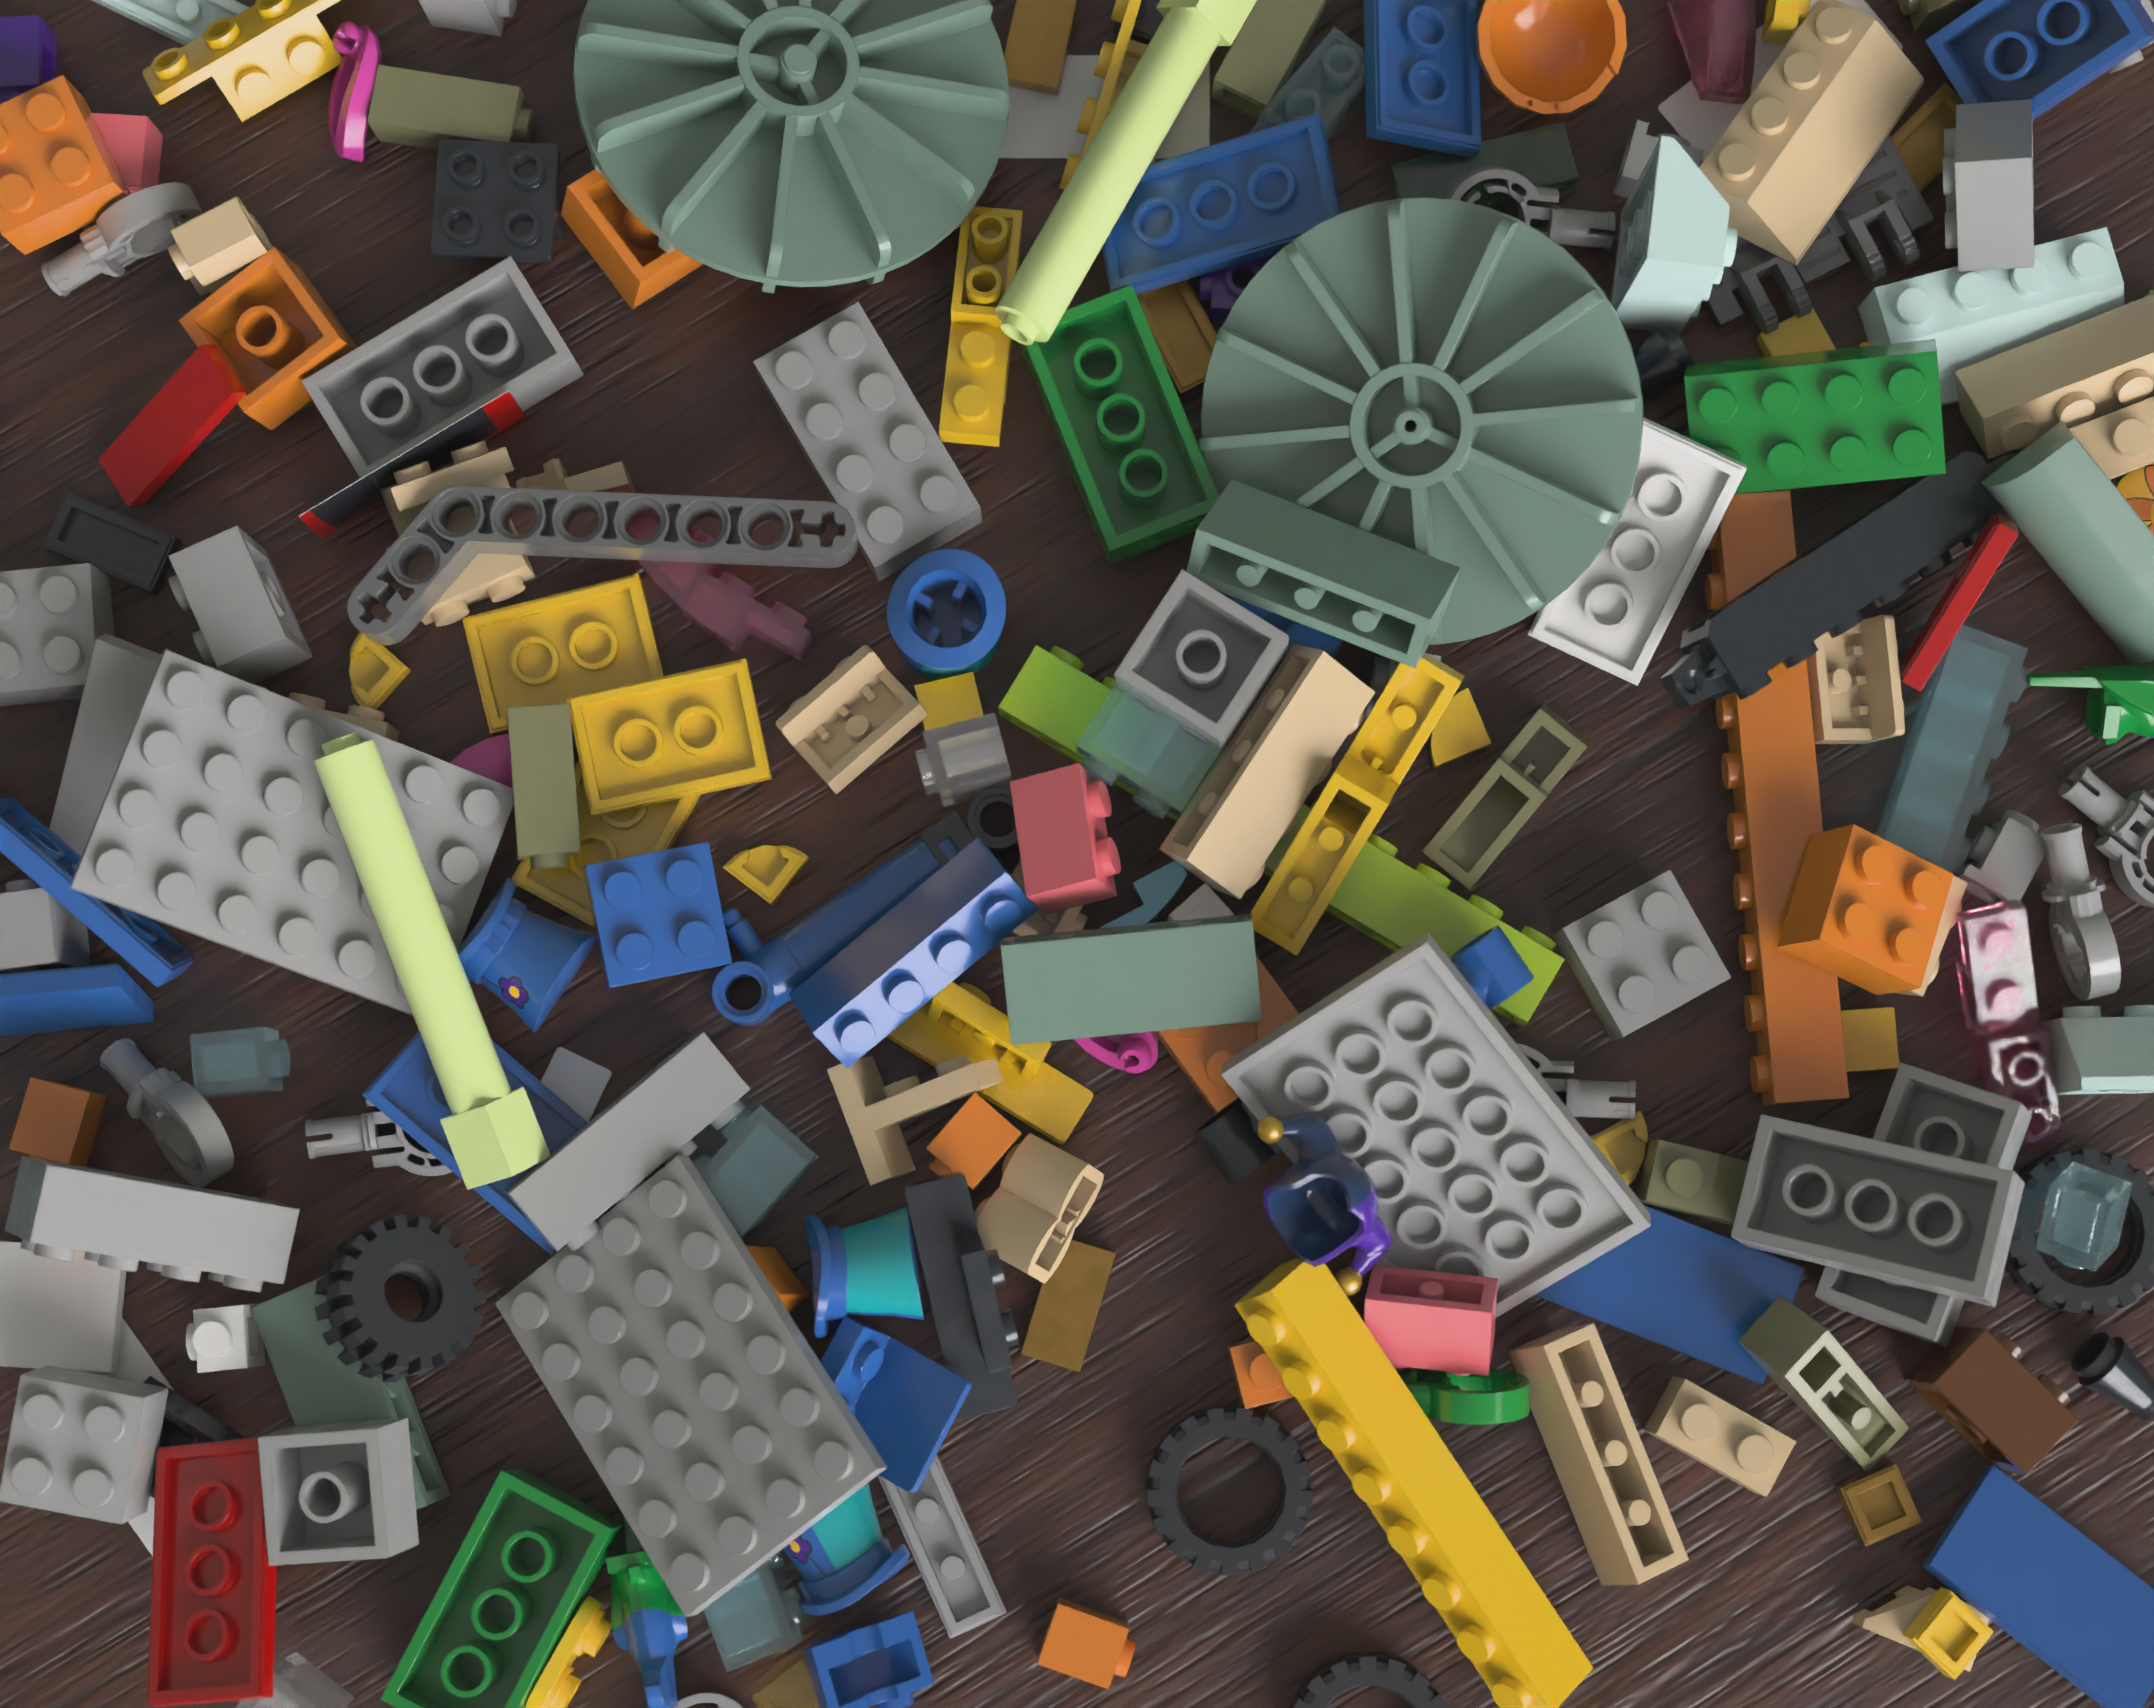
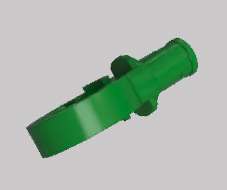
M1408 1368L1406 1374L1398 1373L1425 1415L1435 1420L1456 1424L1487 1425L1517 1421L1525 1418L1530 1413L1529 1379L1516 1372L1489 1369L1488 1376L1474 1374L1456 1376L1445 1371Z

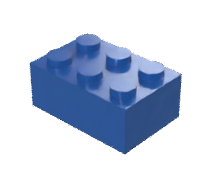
M1983 0L1925 41L1964 104L2032 99L2033 121L2154 40V23L2139 0Z

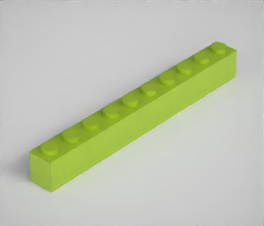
M1036 645L998 707L1000 717L1177 822L1222 752L1207 743L1204 745L1185 734L1186 730L1157 711L1152 714L1133 703L1134 697L1118 688L1116 680L1105 676L1102 683L1084 674L1081 672L1084 663L1068 651L1058 646H1053L1050 652H1047ZM1314 801L1311 807L1302 804L1298 810L1299 815L1294 827L1288 834L1279 839L1266 859L1263 874L1272 878L1317 801ZM1371 833L1325 910L1394 952H1397L1428 932L1448 958L1480 934L1499 925L1533 973L1534 978L1514 995L1493 1007L1492 1010L1519 1026L1528 1023L1565 960L1552 952L1556 943L1531 927L1524 926L1520 933L1500 921L1503 911L1477 895L1472 894L1468 901L1447 889L1451 881L1446 876L1422 863H1419L1414 870L1394 858L1398 852L1395 846Z

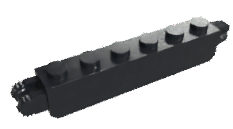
M1967 450L1958 454L1945 463L1946 474L1916 477L1684 630L1680 648L1685 656L1660 678L1675 705L1680 710L1711 697L1712 700H1715L1733 692H1736L1740 700L1751 696L1773 681L1768 674L1769 670L1781 662L1786 669L1797 665L1819 650L1814 640L1826 632L1829 633L1831 638H1835L1862 622L1864 618L1859 611L1872 601L1876 608H1879L1908 591L1909 588L1904 581L1915 572H1918L1921 578L1926 577L1950 563L1954 559L1949 552L1951 548L1960 542L1963 543L1965 548L1973 546L1992 514L1996 515L1998 512L2002 515L2005 513L1981 482L2019 454L2020 450L2016 452L2011 450L1989 461H1985L1982 455Z

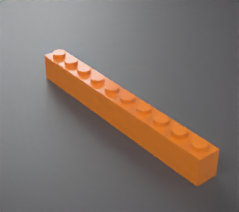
M1790 490L1733 495L1706 549L1710 550L1712 573L1706 574L1704 583L1705 600L1709 610L1718 609L1796 557ZM1805 659L1788 669L1781 662L1768 671L1773 681L1745 699L1740 700L1736 692L1716 699L1717 723L1720 729H1727L1729 752L1722 754V780L1725 789H1733L1735 813H1729L1727 817V835L1730 848L1739 849L1741 873H1735L1733 876V898L1736 909L1744 910L1747 933L1740 934L1739 960L1743 971L1750 970L1752 995H1746L1744 999V1015L1748 1031H1756L1758 1056H1752L1750 1059V1078L1754 1093H1762L1763 1106L1834 1101L1849 1098L1838 977L1777 947L1811 834L1823 832L1807 660Z

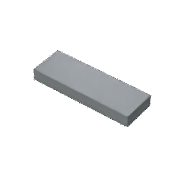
M936 1454L918 1491L915 1493L907 1492L877 1475L949 1638L952 1639L1007 1613V1608L938 1454Z

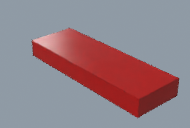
M201 344L98 459L128 507L144 506L247 393L216 344Z
M1998 512L1996 515L1992 514L1900 663L1902 682L1921 692L2017 538L2019 532L2016 522Z

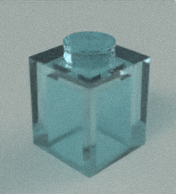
M263 1026L190 1035L194 1088L204 1098L212 1099L283 1091L282 1076H288L290 1073V1054L286 1040H279L278 1030Z
M2073 1161L2049 1185L2035 1249L2056 1257L2060 1263L2068 1267L2086 1268L2095 1272L2118 1248L2133 1183Z

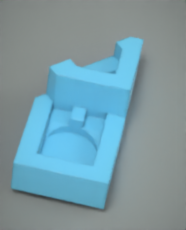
M1173 861L1133 882L1132 889L1141 906L1100 928L1153 923L1170 903L1187 877L1184 867Z

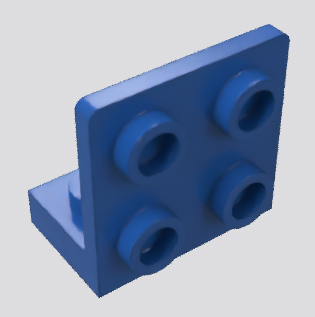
M844 1317L820 1363L886 1464L887 1468L879 1476L907 1492L915 1493L918 1491L971 1389V1382L880 1329L852 1318Z

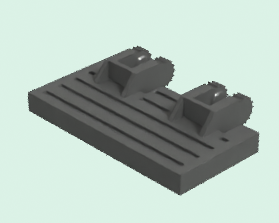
M1889 134L1797 266L1737 235V245L1732 266H1724L1720 284H1713L1709 300L1702 301L1717 331L1740 320L1744 313L1733 294L1739 291L1758 328L1764 334L1779 328L1777 313L1759 280L1769 275L1773 276L1789 309L1798 318L1811 313L1813 309L1812 303L1805 287L1845 268L1849 264L1850 259L1840 242L1844 238L1868 280L1872 282L1885 276L1886 266L1883 257L1866 228L1877 222L1901 263L1907 265L1919 259V249L1912 234L1930 226L1934 217Z

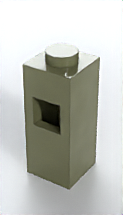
M1257 0L1214 78L1212 99L1264 125L1325 13L1330 0Z
M378 65L367 122L379 141L438 150V144L441 140L531 143L535 129V111L529 108L519 86Z
M570 704L508 707L507 727L517 860L530 859L531 870L568 867V857L579 856L581 851Z

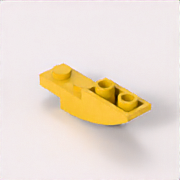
M974 206L961 224L939 424V438L942 442L995 447L1000 445L1012 339L1001 330L1000 325L1002 321L996 315L995 309L1018 271L1022 210Z

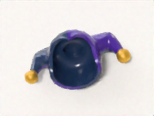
M1305 1112L1283 1119H1277L1270 1115L1263 1117L1257 1126L1260 1139L1273 1144L1281 1137L1296 1139L1299 1144L1298 1161L1266 1186L1263 1192V1204L1269 1221L1287 1247L1303 1262L1314 1267L1328 1262L1347 1248L1353 1246V1255L1349 1266L1338 1271L1335 1279L1345 1295L1356 1294L1362 1286V1277L1383 1257L1392 1243L1390 1231L1377 1214L1378 1199L1373 1180L1360 1164L1344 1156L1332 1130L1317 1113Z

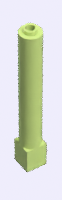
M1160 0L1156 9L1164 16L1162 22L995 309L996 315L1002 321L1000 328L1008 337L1024 345H1032L1034 341L1047 342L1050 339L1216 47L1232 45L1257 0Z
M354 732L324 743L321 747L325 757L313 762L452 1113L440 1119L466 1188L468 1190L512 1177L551 1157L525 1088L510 1089L375 741L372 739L361 743L358 733Z

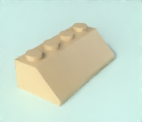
M1818 0L1699 167L1730 206L1728 228L1737 229L1738 236L1796 266L1924 83L1923 76L1875 18L1838 0Z

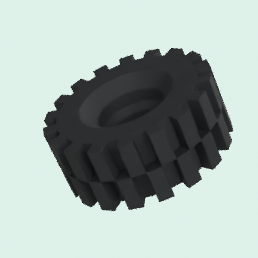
M397 1215L384 1222L380 1220L336 1247L338 1252L328 1257L321 1268L329 1274L317 1281L315 1294L326 1296L327 1301L315 1307L317 1321L329 1319L332 1329L323 1333L322 1336L328 1346L337 1341L342 1344L345 1349L337 1358L346 1366L358 1360L363 1362L358 1374L369 1379L383 1372V1382H397L407 1377V1380L428 1373L455 1359V1354L467 1349L474 1340L468 1334L481 1327L484 1315L473 1312L474 1308L486 1303V1289L474 1290L473 1281L483 1276L480 1265L478 1263L468 1268L463 1257L471 1253L472 1250L465 1241L455 1246L448 1242L454 1233L453 1230L442 1224L429 1231L431 1218L417 1216L407 1222L406 1215ZM403 1274L413 1281L418 1288L422 1299V1310L414 1320H403L390 1309L385 1298L384 1286L386 1280L391 1275Z

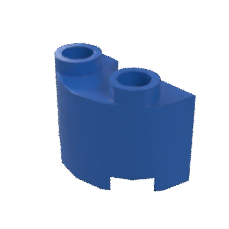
M913 1611L893 1615L889 1619L862 1628L856 1626L810 1643V1647L803 1648L819 1708H868L875 1704L877 1708H905L915 1703L912 1692L935 1684Z

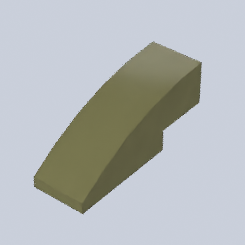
M1542 704L1422 852L1470 890L1585 751L1591 741L1545 704Z

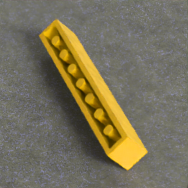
M1296 1258L1279 1265L1234 1304L1246 1322L1249 1333L1262 1346L1282 1376L1286 1389L1295 1396L1317 1429L1320 1440L1331 1450L1351 1480L1354 1491L1367 1504L1387 1534L1390 1545L1401 1555L1421 1585L1424 1596L1437 1609L1455 1636L1460 1650L1471 1660L1491 1690L1495 1703L1500 1708H1558L1594 1669L1326 1264L1314 1267L1303 1262L1300 1258Z

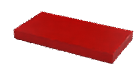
M258 1437L156 1448L147 1706L165 1707L273 1698L277 1565L269 1566Z

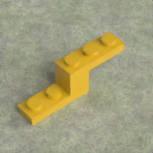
M1424 653L1416 669L1403 663L1398 665L1252 909L1254 931L1297 956L1389 805L1421 748L1463 681L1464 675L1427 653Z

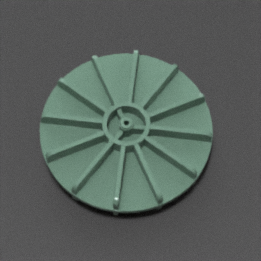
M588 0L580 20L575 44L573 81L575 104L581 129L591 153L590 160L595 171L602 173L604 179L620 201L642 224L659 237L658 246L668 254L677 249L686 256L713 269L739 278L761 282V292L773 294L776 285L821 287L853 283L861 280H866L870 285L884 280L885 273L908 264L928 252L955 229H958L984 193L995 171L1005 140L1010 96L1006 62L1000 39L991 20L993 7L989 0Z
M1439 198L1395 199L1372 203L1343 212L1309 229L1273 256L1246 286L1216 335L1215 339L1217 341L1210 357L1203 389L1201 409L1202 438H1199L1200 451H1203L1205 463L1219 496L1232 479L1461 567L1446 610L1429 645L1466 641L1488 635L1518 623L1545 607L1567 590L1589 568L1607 544L1623 515L1635 482L1643 438V400L1639 372L1631 344L1619 316L1603 290L1588 271L1562 246L1541 231L1513 216L1486 206L1460 200Z

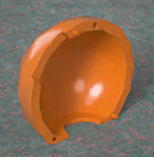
M1484 0L1475 27L1477 60L1490 86L1517 108L1541 114L1570 113L1596 99L1611 79L1618 75L1627 47L1625 14L1618 0Z

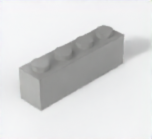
M704 1032L695 1033L550 1154L551 1157L541 1161L506 1190L505 1193L552 1249L559 1251L567 1244L572 1251H575L602 1228L596 1219L613 1204H619L645 1183L644 1178L662 1163L666 1166L677 1156L688 1157L698 1146L692 1138L711 1123L716 1130H719L735 1118L745 1108L739 1099L750 1088Z

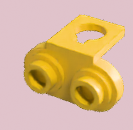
M590 1595L583 1602L533 1688L525 1708H567L581 1683V1679L572 1675L574 1668L571 1666L577 1656L580 1657L583 1652L595 1657L612 1628L611 1622L604 1619L606 1612L601 1610L603 1607L602 1602Z

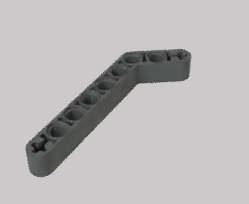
M451 486L436 493L356 586L348 599L347 612L352 624L369 640L380 645L399 643L412 632L478 553L836 568L843 566L853 558L859 541L854 520L848 510L840 504L827 501ZM466 506L474 508L475 518L468 529L462 532L448 531L447 522L454 510ZM524 509L536 512V523L529 532L521 535L509 533V521L516 512ZM583 512H592L598 515V525L592 534L581 538L570 535V523L575 516ZM650 514L660 518V527L655 536L647 540H637L630 536L631 525L640 516ZM712 517L722 522L721 533L713 541L700 543L691 538L692 528L700 519ZM775 520L784 525L783 535L772 545L763 546L752 540L753 530L762 521ZM795 521H801L805 534H800L803 543L802 547H796L798 537L794 524ZM826 524H836L839 534L843 535L834 537L831 547H823L819 536H817L825 533ZM422 553L433 554L435 563L431 573L421 579H410L408 576V565L411 560ZM395 579L411 594L407 600L390 586ZM378 603L392 613L385 623L375 618L371 613L372 608Z

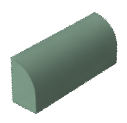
M2061 421L1981 483L2010 519L2016 522L2019 530L2125 659L2131 663L2153 661L2154 533L2065 423Z
M1231 479L1196 529L1186 572L1219 592L1416 669L1440 624L1461 567Z
M1252 913L1007 937L1003 939L1001 944L1011 1045L1262 1021Z
M321 1278L250 1308L295 1426L408 1418L416 1510L451 1496L406 1378L397 1382H383V1372L370 1379L362 1376L358 1372L363 1362L358 1360L346 1366L337 1358L345 1349L342 1344L337 1341L328 1346L322 1334L332 1329L329 1319L317 1321L315 1307L327 1301L326 1296L315 1294L316 1283Z

